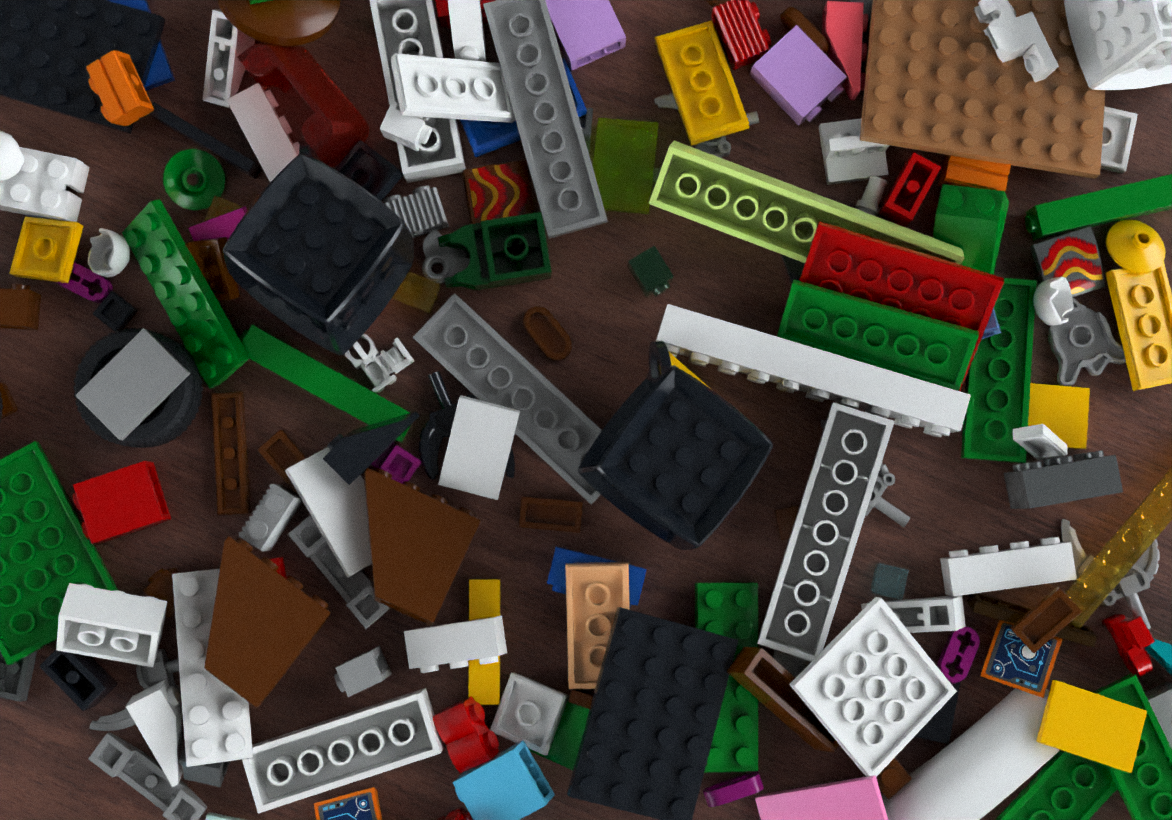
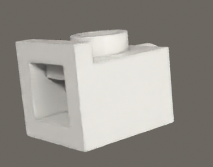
M392 101L381 124L380 131L385 138L418 151L421 143L425 145L429 140L432 127L425 124V121L422 120L423 117L402 116L399 104Z

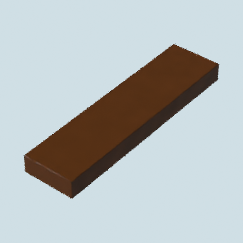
M244 392L211 393L217 516L249 514L251 510Z

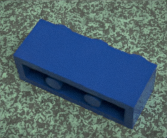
M556 546L547 584L553 585L552 591L566 594V563L618 561ZM629 564V600L631 607V604L638 606L647 569Z

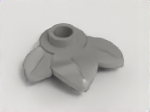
M434 229L427 235L423 243L426 259L423 262L422 271L428 281L441 284L445 282L444 278L454 276L468 267L470 259L466 258L468 254L464 250L439 247L438 237L442 235ZM435 264H441L444 269L442 273L435 274L432 272V267Z

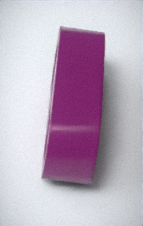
M75 262L72 270L75 275L81 277L79 282L69 279V283L57 282L60 286L96 303H102L110 291H113V286L107 278L95 274ZM88 282L96 285L100 283L99 286L103 288L101 294H94L92 289L86 287Z
M963 627L951 632L937 663V667L951 684H956L966 678L979 648V636L970 627ZM965 634L967 636L966 641L970 643V646L964 647L960 653L958 650L961 641L957 637ZM955 658H957L955 669L959 671V674L949 676V669L945 666L953 663Z
M750 772L705 788L703 793L708 807H716L763 790L764 786L759 772Z

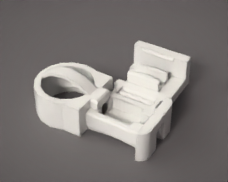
M363 334L361 337L370 343L369 354L365 353L358 341H356L353 347L362 359L353 358L349 350L345 353V356L353 363L355 368H362L375 386L372 389L374 393H380L384 390L385 386L391 385L396 381L397 377L394 374L390 376L391 373L395 372L397 374L415 362L398 337L392 343L394 347L386 352L384 350L379 352L373 340L368 335Z

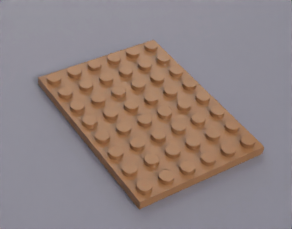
M873 0L860 141L1011 164L1013 166L1092 179L1100 175L1105 90H1092L1087 84L1070 36L1064 0H1008L1016 11V17L1033 12L1059 65L1046 79L1036 83L1032 75L1026 70L1022 56L1003 63L997 56L989 37L984 32L990 24L980 23L974 12V7L979 6L978 2L981 0Z

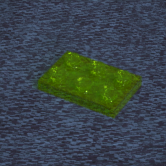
M598 118L593 170L605 211L650 214L649 201L652 195L659 130L658 122Z

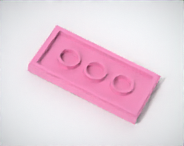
M876 775L760 794L755 797L761 820H888Z

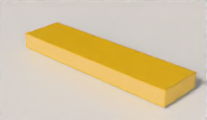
M469 579V621L500 616L501 579ZM498 656V662L480 664L479 659L469 660L468 698L472 696L480 705L500 704V656Z

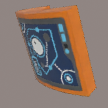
M999 620L980 676L1044 698L1063 638L1054 636L1037 652L1033 653L1010 629L1014 624Z
M375 787L314 803L316 820H382L378 793Z

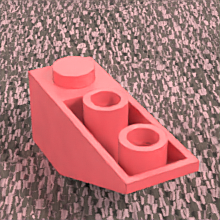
M827 1L822 11L821 34L829 43L830 50L827 54L830 60L847 76L843 87L849 99L855 101L860 91H864L866 74L861 72V61L864 62L866 59L867 44L862 43V35L867 30L868 14H863L864 3Z

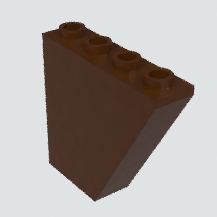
M367 468L364 475L374 601L432 627L481 520L475 518L476 514L467 508L460 507L458 510L447 505L448 501L441 496L432 494L429 497L419 492L420 488L413 483L404 481L401 484L391 479L392 475L382 469L375 468L373 471Z
M228 536L224 541L204 668L258 709L330 617V612L326 610L329 605L315 594L310 598L301 590L304 586L289 575L285 579L276 571L279 567L267 557L263 556L260 560L253 555L251 551L254 548L242 538L238 537L235 541Z

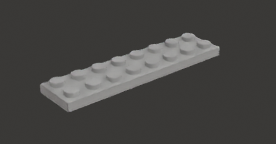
M495 0L483 4L548 238L607 223L605 209L546 0Z
M454 293L413 338L479 400L520 410L515 434L592 505L601 494L578 473V468L602 430Z

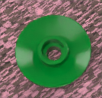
M186 149L173 155L167 162L163 172V185L168 197L178 206L188 210H202L212 206L221 197L225 187V175L222 166L214 156L203 150ZM189 174H194L197 178V182L194 185H189L187 182Z

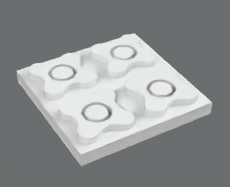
M875 597L789 684L866 777L873 775L877 777L957 692L889 606L879 597Z

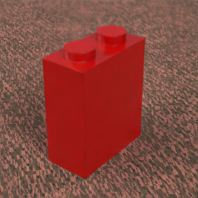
M142 461L73 485L75 490L73 501L76 508L81 510L84 519L82 530L85 537L91 541V544L104 543L172 520L154 462Z

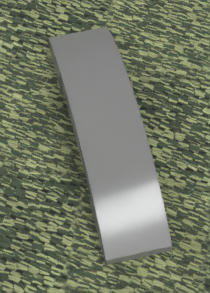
M311 515L288 533L305 556L312 559L348 603L346 606L365 629L370 627L390 609V607L374 601L373 583L363 570L347 578Z
M110 732L104 736L88 758L112 778L118 776L163 810L162 816L167 820H199L207 809L205 803L183 781L180 780L176 786L172 787L155 759Z

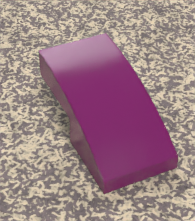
M393 442L371 465L392 475L391 479L403 484L404 481L408 482L421 461Z

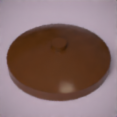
M217 0L225 17L238 30L261 42L279 46L303 45L319 39L334 25L340 7V0H272L251 5L249 0Z

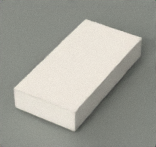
M1044 424L1013 429V440L1037 460L1068 455L1067 444Z

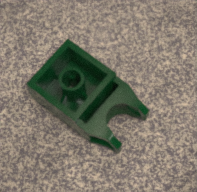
M542 212L480 221L481 223L465 225L451 234L438 237L439 247L461 249L470 256L468 267L454 276L444 278L446 288L463 287L472 290H482L551 279L552 271ZM514 245H519V250L524 249L518 256L509 253Z

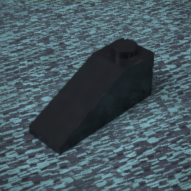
M415 411L354 429L345 437L340 433L327 445L330 451L323 460L350 485L420 415Z

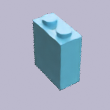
M524 740L501 751L492 760L463 772L452 782L455 786L457 797L461 802H464L473 820H520L546 806L555 795Z

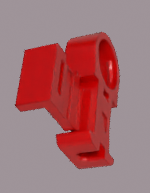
M1115 613L1102 620V624L1107 627L1118 647L1117 651L1131 674H1135L1139 678L1153 670L1150 655L1144 648L1154 643L1155 640L1141 616L1131 621H1122L1126 617L1123 614Z

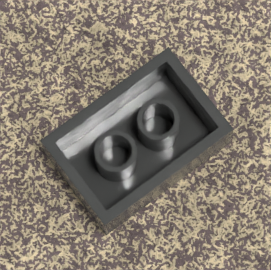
M1103 450L1074 454L1073 457L1065 456L1043 460L1044 466H1042L1041 461L1013 465L1014 471L1004 473L1011 509H1030L1123 492L1116 455L1104 456Z

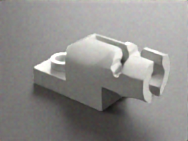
M981 0L978 2L979 6L974 7V12L979 22L990 24L984 32L989 37L1002 63L1022 56L1025 68L1032 75L1035 83L1046 79L1059 67L1033 12L1016 17V11L1008 0Z

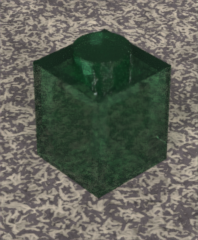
M655 245L628 261L627 267L646 297L652 293L657 297L671 288L669 283L672 282L674 276Z

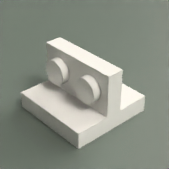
M862 118L821 123L819 125L827 185L869 180V176L886 178L889 175L885 151L890 145L860 141Z

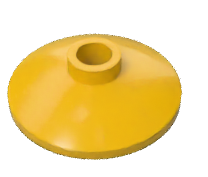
M1122 220L1115 223L1107 233V250L1111 258L1123 269L1137 274H1147L1155 271L1163 263L1165 258L1164 243L1159 234L1147 224L1137 220Z

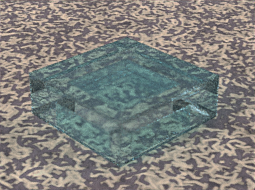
M876 562L870 593L902 600L909 570Z

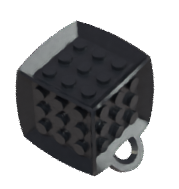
M309 144L300 145V154L270 182L234 229L223 248L224 261L233 279L271 313L318 345L337 355H344L381 314L409 272L414 260L413 238L406 223L384 203L342 173L313 158Z
M652 341L649 346V373L646 375L647 378L634 390L606 424L581 462L578 473L603 497L645 529L677 549L692 550L700 547L737 505L765 463L773 448V443L728 401L675 365H671L669 352L664 341Z

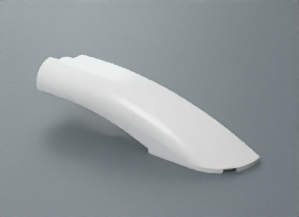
M1015 688L962 735L909 774L912 779L889 800L881 794L888 820H980L1060 751L1059 749L1036 742L1049 690L1046 689L1044 698Z

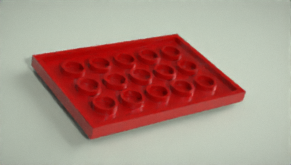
M821 221L818 223L799 280L979 331V337L959 391H961L1004 284V278Z

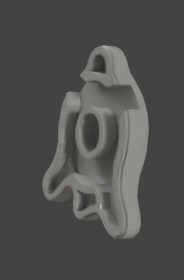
M1073 297V310L1063 316V318H1068L1069 321L1060 325H1050L1048 331V342L1051 351L1059 363L1057 382L1060 386H1072L1076 382L1082 367L1086 368L1091 376H1098L1103 372L1108 363L1118 365L1126 363L1123 347L1114 340L1106 318L1100 312L1096 313L1086 308V306L1080 304Z

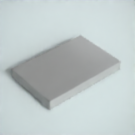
M143 328L75 396L119 440L123 441L191 373L147 329Z

